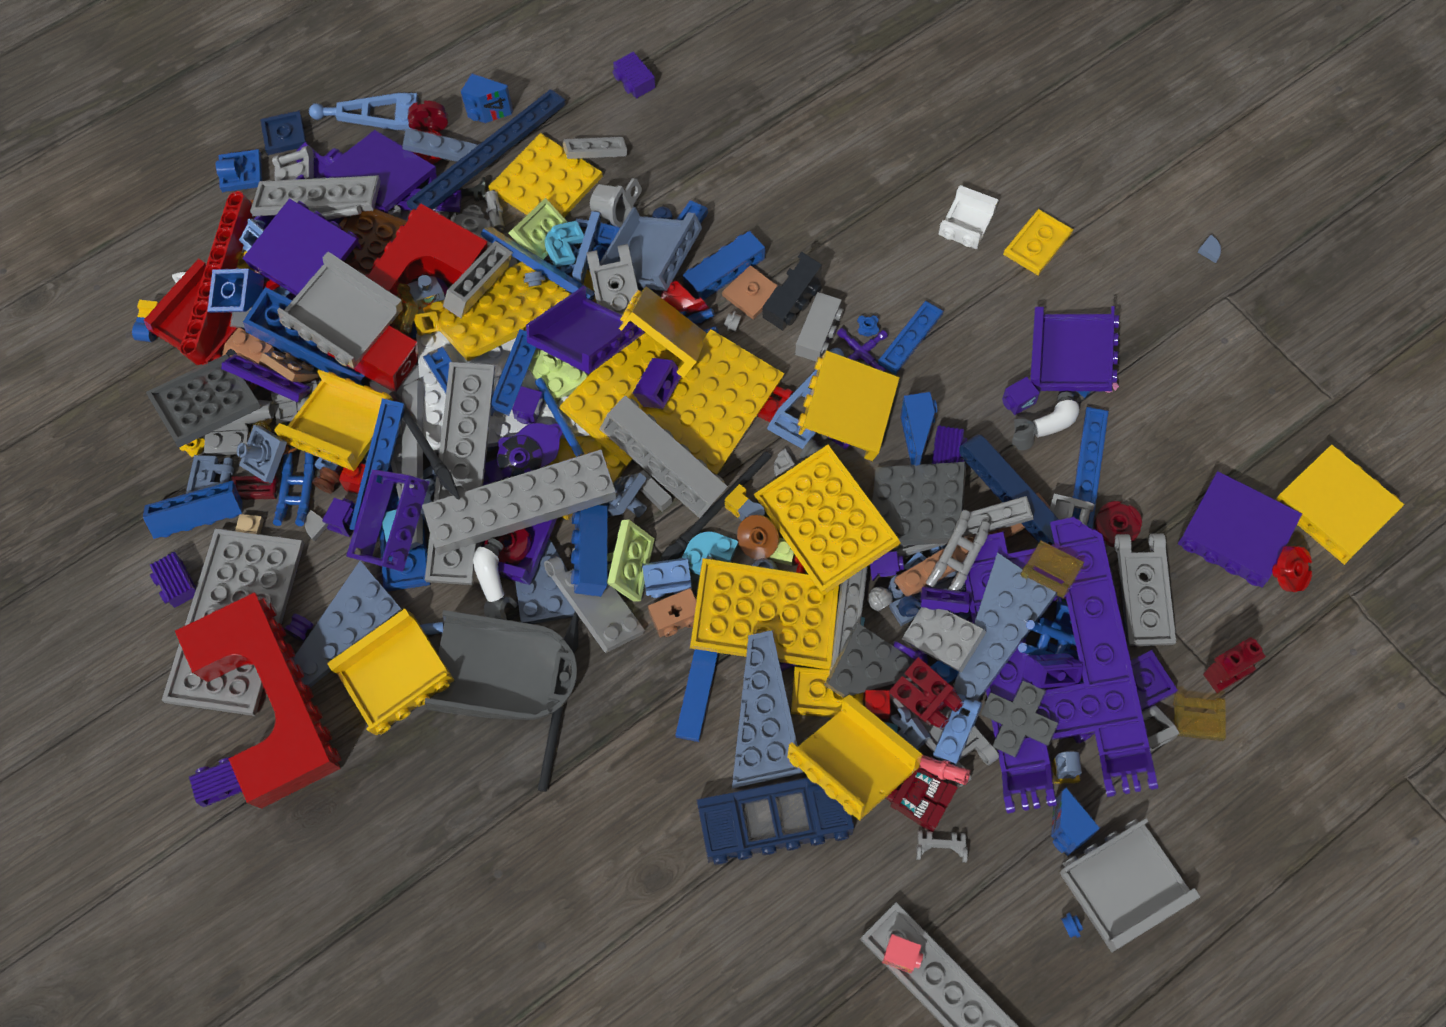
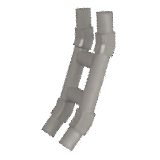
M963 510L947 546L926 583L934 587L947 566L958 571L948 590L959 591L987 539L990 523L986 521L981 522L979 531L974 541L971 542L962 537L971 515L969 511ZM957 545L969 551L963 563L951 557Z

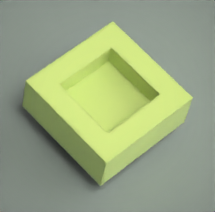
M779 538L777 550L770 556V560L792 565L794 553L785 539Z

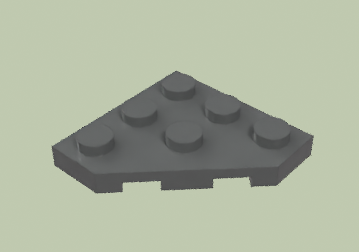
M857 623L854 624L824 685L841 697L897 683L902 676L906 678L907 676L904 673L914 663V660Z

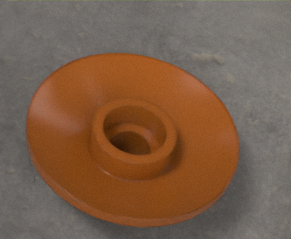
M762 515L748 516L738 527V543L747 556L758 560L772 556L777 550L779 534L774 523L767 517ZM760 532L763 534V539L759 535Z

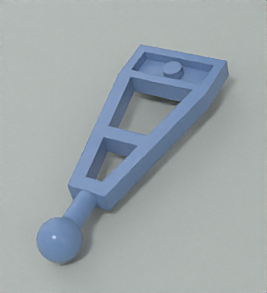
M395 93L338 102L336 108H324L320 104H313L309 108V114L315 120H320L324 116H336L337 121L392 130H406V128L411 129L408 125V109L412 104L418 102L417 93ZM396 103L395 120L369 116L370 107ZM362 109L361 115L344 112Z
M839 348L829 350L844 357L843 351ZM817 370L782 404L767 427V430L801 449L813 438L816 432L805 429L803 434L799 435L800 426L797 425L798 419L786 412L801 396L806 397L807 394H810L809 383L812 376H816Z

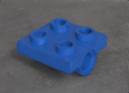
M259 149L219 155V160L216 161L215 165L219 177V187L222 192L258 187L259 182L262 181V163Z

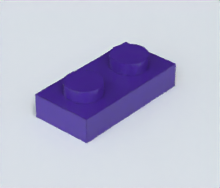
M922 587L921 607L930 610H950L954 613H968L969 592Z

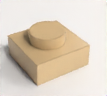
M240 514L235 531L260 535L264 519L261 516Z

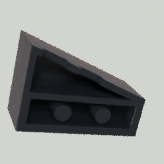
M802 251L798 256L799 263L794 270L789 268L786 275L789 276L782 286L777 285L763 305V318L782 331L788 325L791 326L794 323L797 314L807 308L809 300L813 296L816 297L817 292H820L822 288V264Z

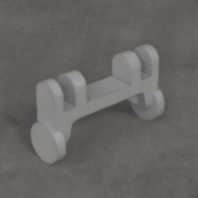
M918 830L917 860H921V855L933 847L950 848L958 853L959 857H962V862H967L965 833H961V841H957V833L951 832V840L932 839V831H927L926 839H922V831Z

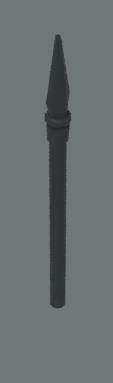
M392 391L389 393L393 401L403 403L397 392ZM405 406L403 420L429 459L435 475L439 478L440 484L459 500L460 497L451 471L437 457Z
M765 451L688 531L676 539L675 543L667 546L658 561L679 559L690 540L725 506V498L739 484L744 486L771 458V455Z
M576 611L563 639L573 654L579 646L578 614ZM563 706L552 713L538 791L547 792Z

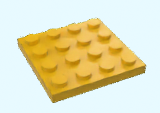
M540 133L488 187L489 191H496L499 198L526 215L546 198L564 218L597 184L603 175L600 170L581 158L567 159L562 146Z

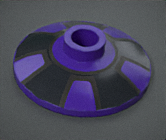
M511 437L499 448L497 455L498 466L508 478L540 469L542 465L541 449L529 437ZM518 453L524 456L520 462L515 460V456Z

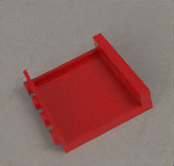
M199 258L144 319V323L149 331L180 350L206 267V263ZM232 312L222 313L210 355L205 359L206 362L204 364L222 357L225 343L238 329L230 326Z

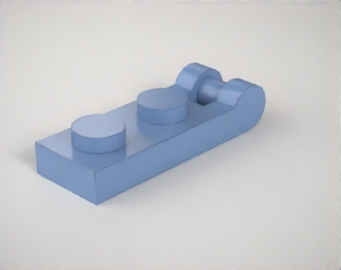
M958 694V696L964 702V705L957 712L952 710L949 722L945 726L933 754L934 757L950 761L951 764L956 766L982 707V702L974 700V702L970 701L961 694ZM963 708L970 711L968 717L961 714Z

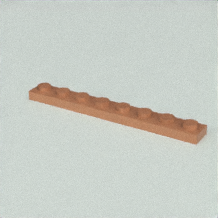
M1036 493V495H1037V496L1045 503V505L1050 509V506H1049L1048 503L1043 499V497H1042L1039 493ZM1019 523L988 532V535L1004 532L1005 540L1025 529V527ZM976 536L967 538V540L973 542ZM957 545L951 557L962 563L969 551ZM944 549L895 578L894 582L906 597L914 596L921 592L922 587H929L926 581L939 561ZM947 566L939 580L954 572L955 569Z

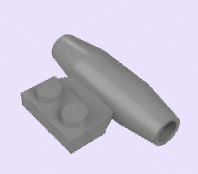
M258 400L261 406L260 409L206 434L204 454L207 456L237 454L238 445L241 443L247 444L251 432L247 424L273 419L275 416L274 403L272 401Z

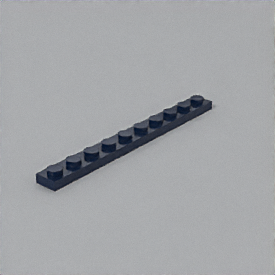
M551 89L407 200V207L411 210L417 209L421 203L433 210L565 105V99Z

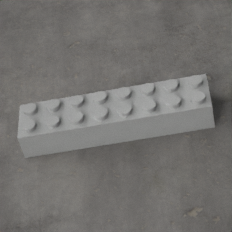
M598 450L459 493V500L454 496H449L424 504L422 507L434 547L438 555L489 540L490 538L616 500V492L602 450Z

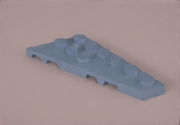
M550 538L531 584L527 585L515 581L521 623L536 624L569 618L574 615L575 610L554 580L547 574L544 567L546 560L555 556L560 558Z
M997 553L974 625L984 629L986 634L962 673H958L954 689L958 692L957 695H964L966 699L973 702L974 700H980L1017 650L1019 644L1022 643L1031 631L1026 627L1027 621L1033 620L1037 622L1057 595L1055 591L999 553Z
M361 561L358 562L293 658L294 663L299 664L304 673V677L301 678L304 685H308L310 688L331 671L327 664L329 661L402 611Z
M772 630L748 636L732 788L803 773L799 767L793 766L787 758L789 744L792 742L797 746Z

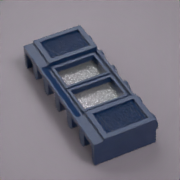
M809 778L697 799L708 863L713 862L714 865L727 863L728 859L738 857V860L749 859L753 857L752 854L762 852V855H771L777 852L776 849L786 848L788 851L801 848V844L811 843V846L821 845L825 843L826 839L835 838V841H842L850 838L849 835H852L854 831L851 815L845 811L836 799L830 798L821 786L813 783Z

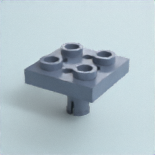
M254 425L247 444L241 443L237 447V455L242 458L239 466L264 482L272 483L287 442L262 426Z
M637 473L619 477L614 482L616 500L600 504L607 506V517L623 514L626 508L634 513L636 517H640L646 511L647 506L634 497L647 479L644 475Z

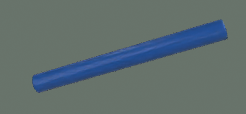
M543 378L537 379L535 384L539 391L543 393L546 404L556 422L560 425L575 456L584 455L581 446Z

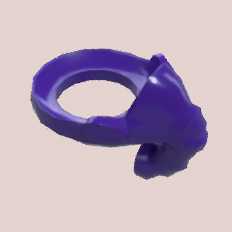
M896 641L894 642L893 646L913 660L919 657L928 665L927 654L920 650L914 652L911 648Z

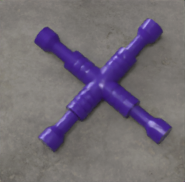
M844 328L838 330L837 335L844 338L855 351L847 357L848 359L857 361L862 358L869 366L872 365L875 369L886 372V369L875 362L876 359L868 353L880 340L888 337L884 330L879 332L876 338L870 339L863 346L854 338H851Z

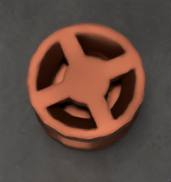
M322 467L319 471L320 475L314 478L312 483L320 490L332 494L335 483H339L340 476L335 471Z

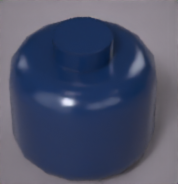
M658 207L654 210L652 218L673 220V214L667 207Z

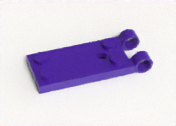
M1152 650L1131 660L1141 710L1170 697L1178 691ZM1095 732L1072 737L1076 744H1080L1095 735Z

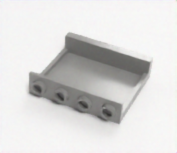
M327 252L323 256V266L285 310L281 308L277 310L280 318L279 321L286 328H293L298 331V334L304 340H311L316 343L322 352L326 354L329 352L334 355L340 364L344 366L349 365L354 369L403 310L402 301L330 252Z
M1147 818L1141 822L1137 819L1131 821L1124 826L1126 831L1118 834L1117 831L1104 838L1106 843L1099 847L1096 843L1083 851L1085 856L1077 859L1076 856L1070 858L1063 863L1065 868L1060 872V875L1111 952L1119 949L1200 898L1195 888L1191 891L1145 826L1148 822Z

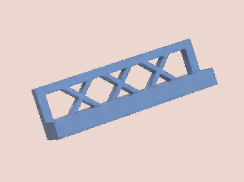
M592 211L589 220L576 219L579 226L587 227L586 232L583 233L584 238L581 248L577 249L574 244L569 245L574 256H577L576 264L564 265L560 269L565 274L573 272V279L581 284L584 283L589 267L586 252H591L592 248L595 247L594 238L601 223L600 212Z

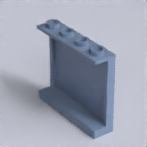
M633 207L602 258L600 266L620 262L618 246L628 244L637 287L645 288L647 286L649 289L667 291L700 233L702 226L695 213L688 212L683 221L640 217L636 208Z

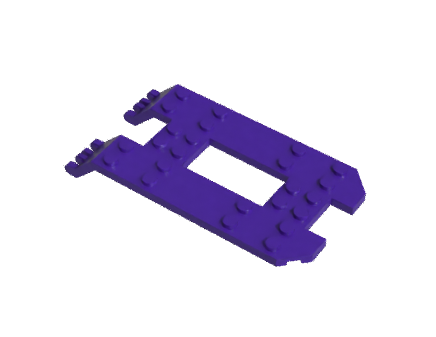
M1074 517L1050 522L1054 545L1008 554L1004 532L988 535L965 581L966 590L969 592L973 624L975 623L997 553L1056 593L1065 592L1079 661L1083 663L1082 675L1084 683L1045 690L1046 694L1037 714L1059 724L1052 740L1095 732L1107 797L1115 796L1116 791L1112 778L1120 776L1122 777V788L1125 794L1130 793L1127 775H1132L1135 792H1141V784L1137 774L1144 772L1148 774L1149 789H1159L1103 535L1084 525ZM1017 648L986 690L987 699L990 693H993L1013 702L1023 681L1032 684L1023 675L1026 658L1029 655L1021 653ZM992 721L996 740L1002 725ZM1026 736L1016 758L997 749L1007 814L1015 813L1016 807L1013 795L1020 793L1024 811L1030 810L1027 792H1031L1034 809H1039L1041 805L1037 791L1046 789L1048 806H1057L1047 745Z

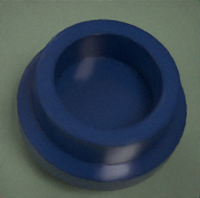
M914 596L904 597L898 603V611L902 616H915L921 608L920 601Z

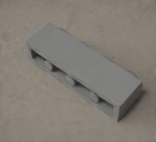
M494 241L447 290L443 307L459 318H462L508 269L513 252Z

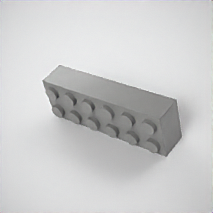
M624 396L604 419L600 430L699 518L702 517L728 487L724 484V480L719 475L713 474L702 460L696 459L685 445L679 444L671 432L661 428L653 416L643 412L638 403L633 399Z

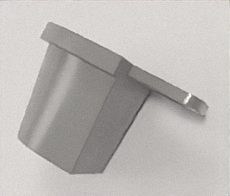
M632 178L625 190L619 185L614 187L598 184L590 199L591 211L600 212L601 217L609 220L613 226L621 228L642 191L638 180ZM635 186V193L631 196V189Z

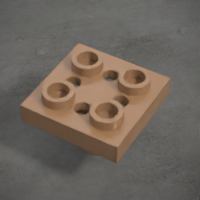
M273 351V353L263 352L260 361L291 382L318 381L320 378L314 366L302 362L288 353Z

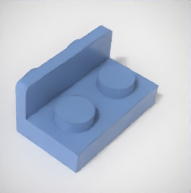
M688 557L642 564L647 596L651 595L652 598L665 596V593L674 592V594H677L689 588L692 589Z

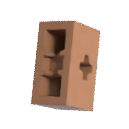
M691 588L648 605L649 615L659 637H670L676 634L679 629L693 627L696 599ZM673 613H677V615H680V616H679V617H675V615H672V614H673Z

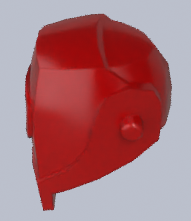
M679 281L671 282L667 291H662V299L684 316L709 308L702 298L695 299Z

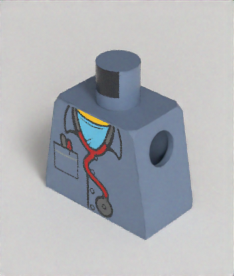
M422 275L418 281L406 285L402 299V308L409 320L414 319L413 316L424 313V307L445 299L443 290L436 277Z

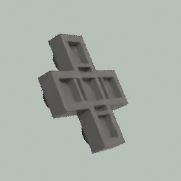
M1023 681L1013 702L990 693L981 715L1002 725L993 744L995 749L1016 758L1026 736L1044 745H1050L1059 724L1037 714L1046 694L1045 690Z

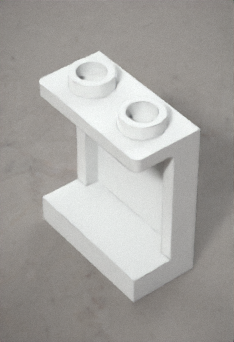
M960 185L945 220H942L940 224L939 235L948 240L962 243L966 247L977 249L996 212L998 199Z

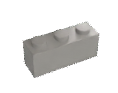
M817 292L797 340L795 355L816 361L818 357L822 358L826 350H829V338H834L837 329L835 323L841 320L844 311L841 308V299Z

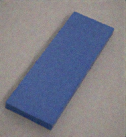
M390 465L389 472L393 473L392 467ZM395 483L386 512L396 510L400 501ZM424 519L423 544L412 548L413 551H409L403 572L382 566L383 588L387 592L431 585L430 582L425 581L428 550ZM383 524L379 532L381 559L387 545ZM389 556L388 561H392L393 557Z

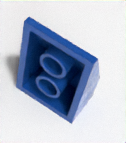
M930 392L905 395L903 398L900 418L910 463L915 466L921 464L932 423H935L934 413H937L936 400H932Z

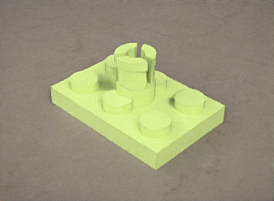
M545 198L509 232V235L519 245L544 260L548 255L545 248L547 233L553 226L568 222Z
M536 348L528 367L535 380L543 378L555 402L571 394L587 378L584 371Z
M622 520L614 553H607V561H612V564H607V571H610L607 584L633 602L641 601L645 584L642 564L650 562L654 538L632 521Z

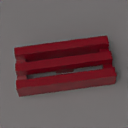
M257 476L232 477V481L238 491H270L238 492L241 499H276L277 495L275 492L278 488L276 484L279 480L277 476L274 477L271 485L237 486V483L269 482H264Z

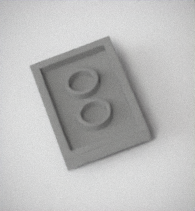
M921 607L902 640L962 673L986 631L947 610H930Z

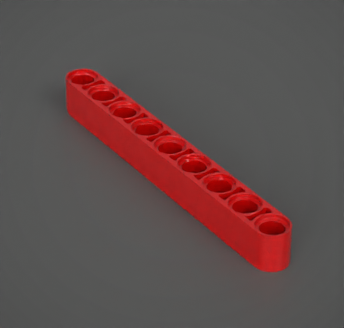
M240 191L231 193L227 198L180 345V352L195 365L204 364L206 362L205 359L210 355L223 313L207 311L212 270L237 268L244 246L239 239L248 225V219L253 217L250 211L252 203Z

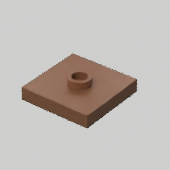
M750 265L722 291V296L754 320L763 311V305L777 285Z

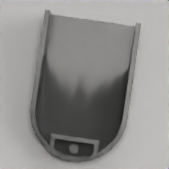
M443 610L444 628L438 655L451 673L454 681L450 683V686L445 691L437 692L432 697L425 698L424 703L427 710L484 718L534 720L554 713L569 699L576 682L577 666L572 650L558 633L539 625Z

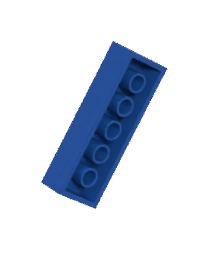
M266 287L264 288L243 321L246 333L324 372H333L345 380L348 378L358 385H366L369 380L368 377L347 365L340 364L335 358L322 352L316 343L311 340H304L298 334V331L293 328L288 329L279 321L280 318L277 310L279 308L285 310L292 300Z

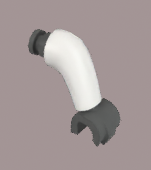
M1060 393L1057 397L1058 404L1055 406L1054 412L1033 422L1027 419H1014L1015 434L1012 438V444L1018 450H1027L1034 444V435L1038 438L1054 434L1071 426L1079 415V405L1074 401L1072 393Z
M490 538L487 542L488 544L484 547H478L475 551L473 558L474 569L487 599L484 605L485 616L507 620L504 607L516 608L518 604L510 597H503L504 592L498 571V556L504 547L498 540Z

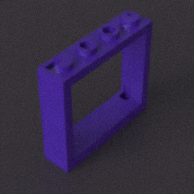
M372 469L346 557L403 572L429 481L410 475ZM378 475L383 477L381 483L376 482ZM394 483L404 484L383 558L373 557ZM356 548L361 549L360 555L355 554ZM389 556L393 557L392 561H388Z

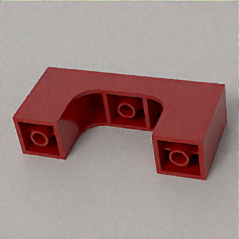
M420 203L417 209H413L410 212L407 223L399 227L393 242L390 241L386 245L383 256L375 260L369 275L366 274L365 276L399 299L404 293L406 285L422 275L435 276L452 286L487 250L488 241ZM388 326L354 370L390 391L397 392L418 362L417 341ZM328 352L329 356L335 358L334 355Z
M254 592L175 630V633L192 673L206 682H210L244 665H254L275 712V726L267 739L229 758V762L246 802L262 809L340 770L339 761H341L338 750L332 748L329 742L332 736L326 726L323 727L320 722L323 716L318 706H314L311 701L313 693L310 687L304 685L301 679L304 677V673L300 665L294 663L292 658L295 656L294 650L289 643L286 644L283 638L286 636V633L281 623L277 624L274 618L277 616L272 603H268L265 597L261 598Z

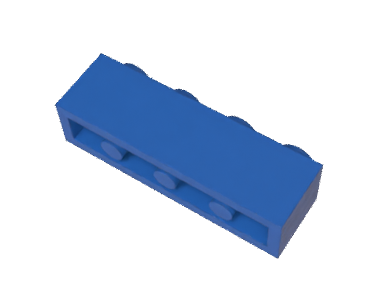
M750 231L744 235H739L732 243L721 247L717 253L711 257H706L696 267L688 269L683 275L684 287L695 299L702 298V300H705L736 279L750 265L754 267L764 260L765 247Z
M229 481L145 505L143 519L153 539L168 537L173 533L190 531L197 526L210 525L225 518H235L242 514L243 501L234 482Z
M597 505L572 514V524H575V530H573L571 542L575 544V550H573L571 556V563L574 564L571 584H574V593L601 597L607 587V506Z

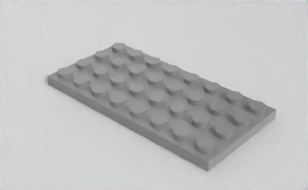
M215 529L185 626L254 592L261 598L265 597L268 603H272L277 612V616L274 618L277 624H282L304 547L303 541ZM179 643L162 701L168 704L256 716L264 686L254 665L238 667L210 682H206L192 673Z

